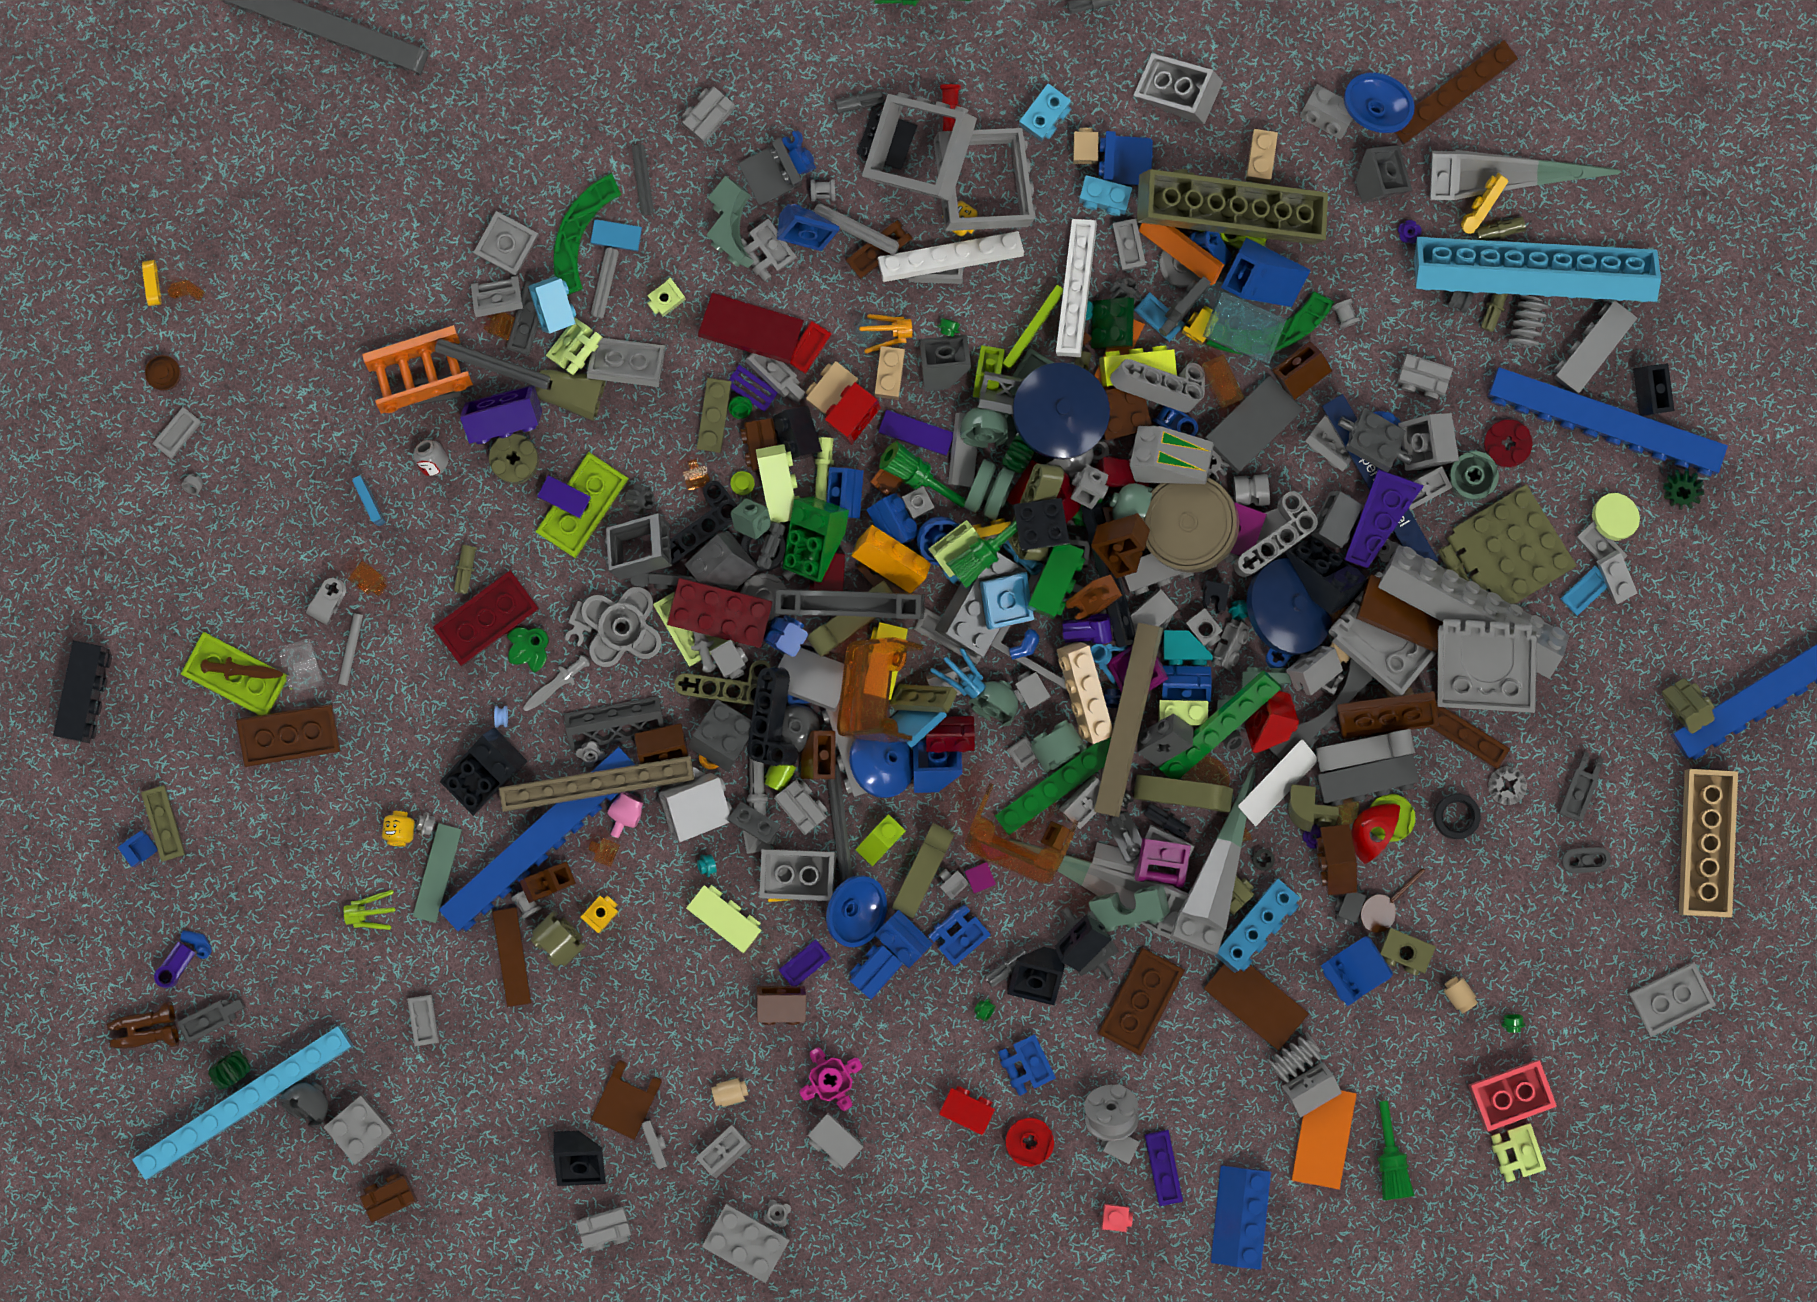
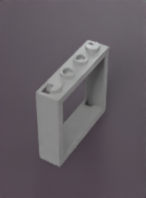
M898 92L897 96L888 94L862 177L876 183L951 201L977 118L967 114L968 109L956 106L954 110L950 109V105L937 101L936 105L930 104V100L922 97L912 100V96ZM903 106L956 119L936 185L882 172Z
M1022 128L973 130L969 145L1011 143L1020 215L959 218L955 188L951 201L941 199L945 231L1029 227L1036 218V205L1032 203L1034 187L1033 182L1029 181L1028 173H1030L1031 165L1030 160L1026 159L1027 141H1025V136H1023ZM952 131L938 132L933 140L938 175Z
M1043 564L1039 574H1030L1028 578L1030 592L1046 565ZM1075 583L1072 591L1078 593L1083 587ZM1107 607L1100 613L1107 614ZM1009 625L999 629L990 647L1011 659L1009 647L1001 643L1011 626ZM1091 641L1082 642L1084 644L1089 645L1090 647L1093 644L1091 643ZM1026 657L1014 659V661L1066 690L1064 674L1060 678Z

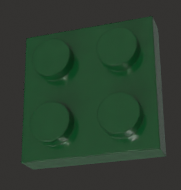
M1123 297L1093 301L1091 349L1133 346L1134 298Z

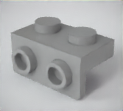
M1318 84L1300 114V118L1338 139H1342L1353 119L1345 107L1344 98Z
M1325 415L1312 430L1305 442L1309 444V447L1314 452L1324 456L1330 465L1339 468L1343 472L1352 459Z

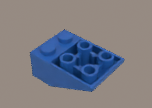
M1246 238L1221 288L1242 299L1292 307L1311 270Z

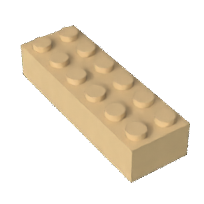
M1685 770L1679 915L1732 917L1738 771Z

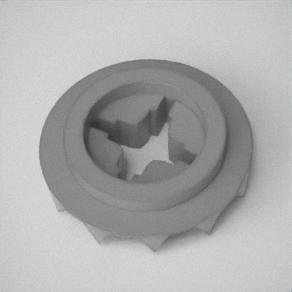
M1505 766L1493 772L1488 782V789L1496 802L1503 805H1513L1518 803L1526 794L1527 782L1524 774L1517 768ZM1501 777L1506 779L1508 782L1511 780L1513 781L1515 779L1517 780L1512 785V789L1515 794H1513L1509 790L1500 792V790L1504 786L1503 779Z

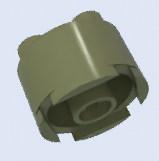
M512 434L509 437L496 440L489 453V463L499 479L508 484L518 485L527 482L536 474L539 467V455L529 439L519 434ZM516 454L520 461H515V464L512 465L508 459Z
M552 911L532 931L533 936L530 940L537 948H544L549 954L547 958L556 967L559 964L566 966L587 944L586 942L580 943L579 940L582 938L580 933L564 917L561 920L556 918L559 913Z

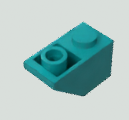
M1164 630L1163 661H1168V665H1183V661H1192V665L1205 666L1207 661L1213 660V655L1189 630Z

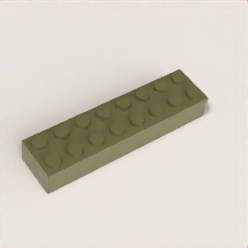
M1153 169L1139 174L1137 222L1312 245L1326 240L1327 192Z

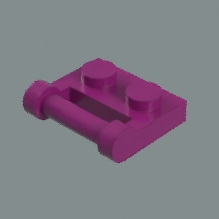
M1142 838L1138 867L1135 870V881L1144 882L1148 880L1173 884L1174 887L1182 888L1185 883L1191 845ZM1148 864L1177 868V871L1174 875L1147 871Z

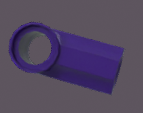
M1100 613L1092 615L1088 619L1064 620L1063 638L1065 643L1091 641L1093 644L1109 643L1112 641L1110 616Z
M178 941L161 967L155 971V983L165 989L173 988L178 983L180 976L196 952ZM165 971L172 973V980L168 984H163L161 981V975Z

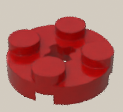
M1024 1118L1018 1120L1009 1128L1005 1144L1008 1154L1016 1163L1032 1167L1043 1163L1050 1157L1054 1148V1138L1052 1131L1046 1123L1037 1118ZM1033 1135L1034 1141L1037 1144L1027 1149L1023 1139Z

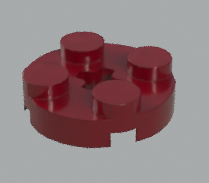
M1506 419L1495 423L1484 437V450L1486 454L1494 460L1497 466L1503 468H1513L1523 463L1532 451L1533 441L1529 429L1516 420ZM1507 437H1510L1511 441L1515 442V446L1510 447V450H1505V445L1501 444Z

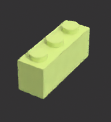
M784 444L756 449L771 524L773 522L790 521L794 499L800 498L799 496H794L793 489L798 488L795 474H790L789 466H793L791 451L786 452Z
M704 885L686 909L742 953H745L762 931L758 928L761 923L751 915L747 918L739 913L742 908L732 900L727 903L720 897L723 893L713 885L709 888Z

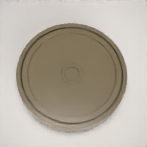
M1207 477L1206 484L1161 483L1151 492V502L1145 518L1142 517V519L1150 528L1146 546L1156 559L1173 570L1194 573L1210 569L1227 557L1238 537L1239 515L1233 499L1220 484Z

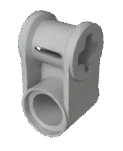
M335 578L325 580L317 595L308 606L306 614L328 626L332 621L330 619L332 614H336L338 606L345 596V584ZM337 583L338 593L331 594V590L328 589L329 586H335Z

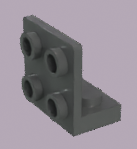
M781 138L773 141L772 147L739 163V167L760 206L802 186V180Z

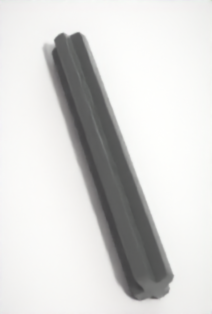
M438 339L435 345L437 353L542 389H547L549 386L550 376L444 339Z
M835 764V779L827 780L840 882L843 883L845 880L853 877L840 769L839 765Z

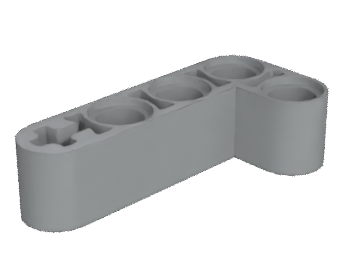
M1126 359L1110 376L1111 383L1119 390L1185 413L1190 412L1204 398L1205 372L1199 364L1193 362L1189 363L1176 376L1143 363Z
M1291 491L1279 499L1278 509L1287 523L1235 560L1234 570L1239 576L1247 577L1252 575L1316 529L1318 524L1316 515L1299 493ZM1286 498H1291L1295 501L1296 507L1294 510L1286 506ZM1300 518H1305L1309 521V529H1303L1300 526ZM1282 531L1290 535L1289 543L1281 540L1280 534ZM1262 545H1266L1271 549L1270 557H1266L1261 553ZM1253 557L1257 560L1247 568L1242 566Z
M1411 729L1316 748L1320 772H1326L1414 754L1415 748Z

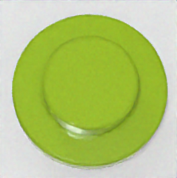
M737 472L731 478V488L738 495H747L754 489V478L748 472Z

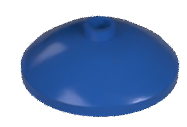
M1361 74L1350 81L1344 93L1345 107L1350 116L1358 124L1374 132L1393 133L1402 130L1409 124L1414 114V101L1410 92L1399 81L1384 74Z
M874 726L865 729L854 739L850 749L849 760L852 774L860 787L867 793L879 798H890L902 793L910 784L914 772L913 755L909 745L893 729L884 726Z
M859 875L845 880L835 890L827 907L826 922L828 931L836 942L847 947H858L875 937L874 934L882 927L887 912V898L880 883L868 876Z

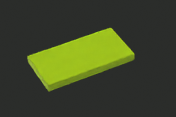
M588 452L567 484L591 497L581 519L553 505L535 532L576 559L629 478Z
M203 632L181 675L258 715L269 714L289 676L283 673V676L279 678L261 679L245 675L229 676L227 681L224 673L206 672L204 674L201 671L200 664L205 659L209 662L225 663L228 657H231V662L238 665L272 667Z

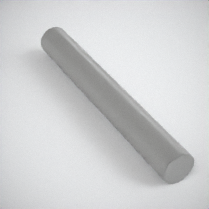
M353 614L338 684L348 686L363 615Z

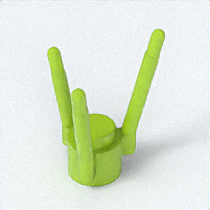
M389 890L362 900L351 901V905L344 906L346 925L353 924L354 928L366 927L390 930V925L362 921L366 920L367 915L395 912L396 909L394 907L365 910V906L361 905L392 895L394 891Z

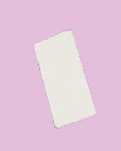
M1300 740L1239 804L1240 810L1255 827L1290 791L1291 785H1296L1318 762L1317 756L1304 740Z

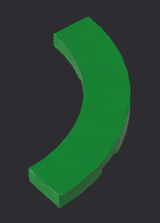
M612 173L590 185L573 202L559 227L554 246V275L566 282L569 290L567 296L583 290L578 272V251L586 227L599 210L612 200L622 196Z
M1313 291L1304 306L1291 318L1262 330H1240L1216 323L1206 345L1217 350L1241 355H1256L1278 351L1291 346L1311 333L1323 321L1335 302Z

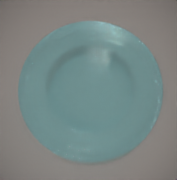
M864 319L856 325L855 334L860 342L870 344L878 338L879 331H859L860 326H877L875 321Z

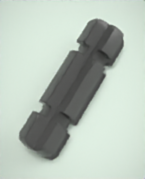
M776 522L771 524L769 529L771 533L770 535L767 534L761 550L763 554L759 556L757 561L759 567L764 569L771 567L773 562L771 558L775 556L781 541L779 537L783 535L785 526Z

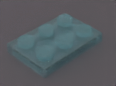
M1222 291L1218 295L1202 337L1259 362L1269 364L1286 319Z

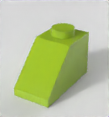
M981 345L973 397L979 398L985 371L1001 374L1005 349ZM988 380L986 389L997 391L999 382Z
M888 814L855 850L873 867L906 831Z

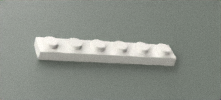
M1072 219L1056 347L1057 356L1081 357L1097 228L1096 220Z
M1016 231L878 257V265L883 282L1022 257L1024 256V250L1019 232Z

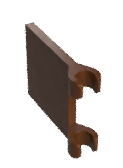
M619 1060L615 1065L591 1120L635 1140L662 1080L654 1077L647 1091H644L621 1080L627 1063Z

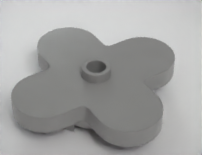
M641 587L629 588L622 594L617 603L602 595L590 596L583 602L581 617L587 625L597 631L589 646V656L596 665L601 667L613 666L620 660L625 651L641 659L651 658L659 652L661 637L655 629L645 622L653 608V598L646 589ZM619 622L625 625V629L622 632L616 629V625Z

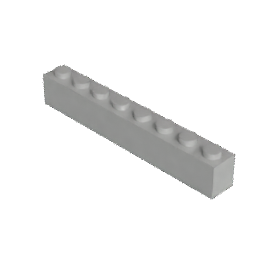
M1294 502L1286 506L1289 509L1294 510L1296 504ZM1278 508L1265 513L1267 515L1257 543L1287 523ZM1300 518V526L1303 529H1309V521L1305 518ZM1282 531L1280 534L1283 542H1285L1284 538L1290 536L1285 531ZM1151 553L1141 557L1136 573L1123 576L1129 594L1135 592V595L1138 596L1148 592L1149 586L1157 584L1158 588L1171 584V578L1180 576L1182 580L1195 574L1173 570L1162 564ZM1229 553L1225 561L1226 563L1233 562L1239 556Z

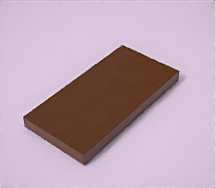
M1371 574L1366 582L1356 619L1438 653L1439 626H1443V622L1378 588L1381 578Z
M1434 691L1337 705L1343 739L1439 726Z
M333 703L236 719L245 767L341 751Z
M1142 948L1097 1034L1141 1056L1185 970Z
M1223 964L1203 988L1277 1051L1281 1049L1309 1015L1306 1010L1251 965L1245 971L1240 969L1234 973Z

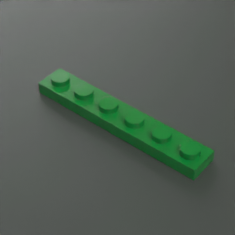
M1261 671L1193 732L1192 747L1159 765V769L1170 779L1179 780L1281 689L1280 684L1267 672Z
M1111 737L1093 744L996 814L995 818L1008 836L1102 769L1106 763Z

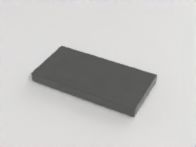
M1269 376L1208 434L1205 440L1214 443L1213 450L1238 474L1304 409Z

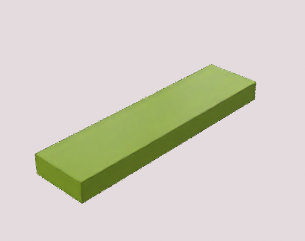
M1056 285L1003 361L1002 366L1008 371L1013 368L1063 296L1064 289L1059 285Z

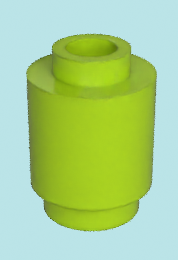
M770 765L765 775L767 779L764 784L781 792L784 787H787L797 767L793 765Z

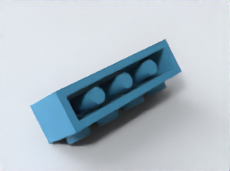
M1279 879L1275 880L1222 942L1215 956L1234 973L1240 969L1245 971L1253 961L1250 958L1255 951L1260 953L1268 942L1265 940L1270 933L1275 935L1283 926L1281 920L1287 914L1290 917L1299 907L1296 902L1300 897Z

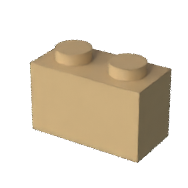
M1254 129L1245 181L1270 183L1278 132Z
M881 346L875 397L899 400L905 349Z
M837 361L833 365L829 363L820 375L823 378L819 383L813 382L806 391L808 395L806 401L824 416H826L825 413L832 404L837 405L842 399L840 395L846 386H852L854 382H859L856 376Z

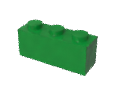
M1070 544L1053 547L1028 604V609L1053 620L1056 614L1061 616L1066 602L1062 601L1066 592L1071 594L1076 580L1072 579L1075 570L1080 572L1086 558L1081 557L1084 550Z

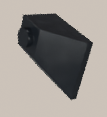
M1042 947L1017 957L1008 995L1055 1006L1065 964L1060 962L1056 949Z
M555 1131L553 1155L557 1186L606 1184L602 1147L580 1131Z

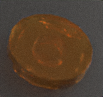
M1204 757L1182 776V780L1217 784L1229 787L1230 783L1227 768L1220 761L1212 757Z

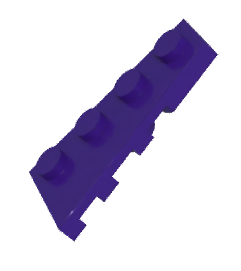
M1378 469L1345 560L1368 568L1424 485Z

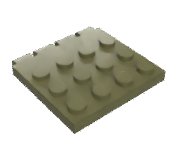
M1527 484L1452 529L1454 534L1446 538L1452 545L1455 553L1462 548L1465 550V553L1458 556V558L1464 563L1463 566L1467 573L1474 569L1478 571L1477 574L1471 577L1472 581L1477 583L1480 588L1484 590L1489 589L1490 592L1498 594L1504 601L1510 604H1516L1577 566Z

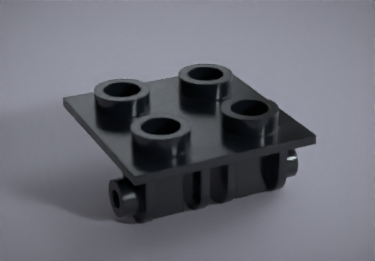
M872 110L857 150V155L868 158L882 110ZM898 119L885 165L902 170L918 125Z
M1062 498L1014 504L1019 535L1018 543L1021 551L1069 544Z

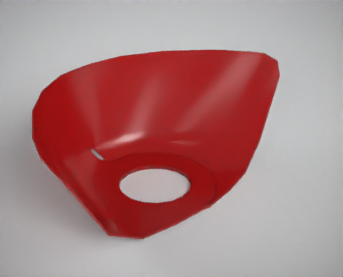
M1392 803L1372 806L1360 813L1354 821L1351 830L1354 850L1364 864L1378 856L1391 840L1399 818V805ZM1374 827H1381L1385 831V837L1380 842H1375L1370 838V831Z

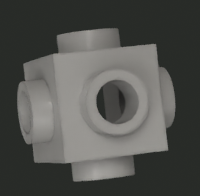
M1086 465L1083 471H1077L1073 478L1072 485H1074V489L1070 499L1092 509L1100 498H1104L1109 486L1105 485L1108 475Z

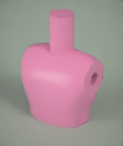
M622 792L613 801L608 810V815L616 821L610 833L613 837L619 838L624 826L632 828L637 826L644 804L641 798L629 792Z

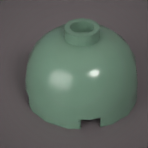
M977 406L968 411L961 421L960 438H963L965 444L973 447L988 448V443L996 442V446H1000L1008 440L1007 420L1001 412Z
M1133 483L1122 487L1119 493L1114 492L1109 502V506L1113 507V519L1117 520L1136 513L1141 518H1145L1152 498V493H1150L1152 488Z
M1001 680L999 682H984L986 685L985 689L974 699L970 698L969 704H974L972 710L992 722L991 716L1002 721L1001 726H1009L1018 710V699L1011 689V685Z

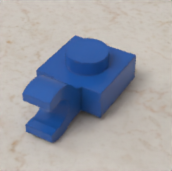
M793 131L794 142L792 143L789 137L782 138L783 144L789 149L790 152L788 154L798 174L809 173L816 169L813 163L814 158L805 147L802 148L803 136L800 131Z

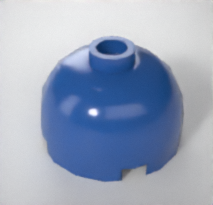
M943 516L930 518L923 523L918 531L917 545L920 553L928 562L940 566L928 549L958 527L959 524Z

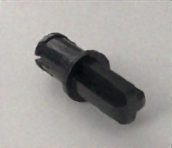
M1152 803L1144 811L1146 817L1162 826L1161 829L1164 830L1166 828L1182 840L1191 829V826L1175 818L1172 812L1169 814Z

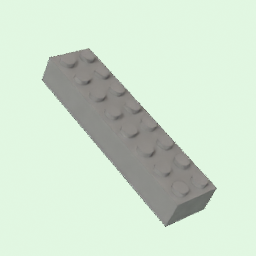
M1401 545L1397 546L1385 567L1378 588L1444 622V619L1461 620V627H1465L1466 620L1486 621V628H1490V622L1510 623V630H1514L1515 623L1532 624V631H1537L1536 672L1549 679L1551 678L1564 656L1570 635L1566 634L1559 627L1547 624L1541 617L1532 616L1523 611L1520 606L1504 601L1498 594L1489 593L1480 588L1477 583L1459 577L1455 571L1446 570L1434 560L1416 554L1412 548Z

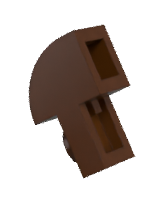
M567 861L520 880L529 903L548 897L576 884Z

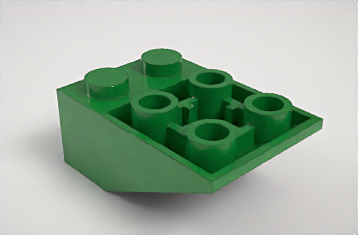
M813 496L794 499L783 569L821 582L845 535L849 510Z

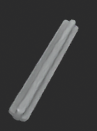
M821 203L817 204L813 211L838 225L840 229L890 254H895L899 248L897 241Z

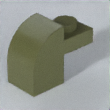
M1291 785L1288 813L1290 819L1298 828L1311 832L1313 823L1321 827L1336 825L1339 807L1315 805L1316 787Z

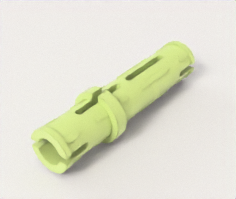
M819 437L822 452L818 453L817 459H815V464H817L815 497L826 501L829 467L834 465V460H832L834 438Z

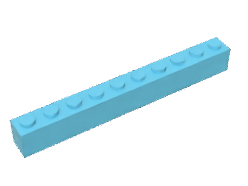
M337 1026L132 1159L145 1180L152 1178L286 1091L291 1085L300 1082L354 1047L353 1043L342 1026Z

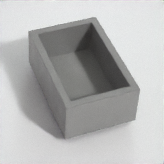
M726 1203L702 1247L766 1283L790 1238L731 1204Z

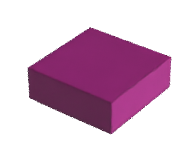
M987 862L965 871L974 894L996 885Z

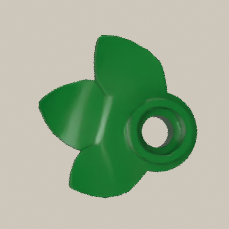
M518 627L513 629L507 635L508 639L514 644L508 654L509 663L519 665L527 662L533 673L539 671L547 660L545 648L549 643L548 634L541 628L528 630ZM534 636L539 638V644L533 642Z

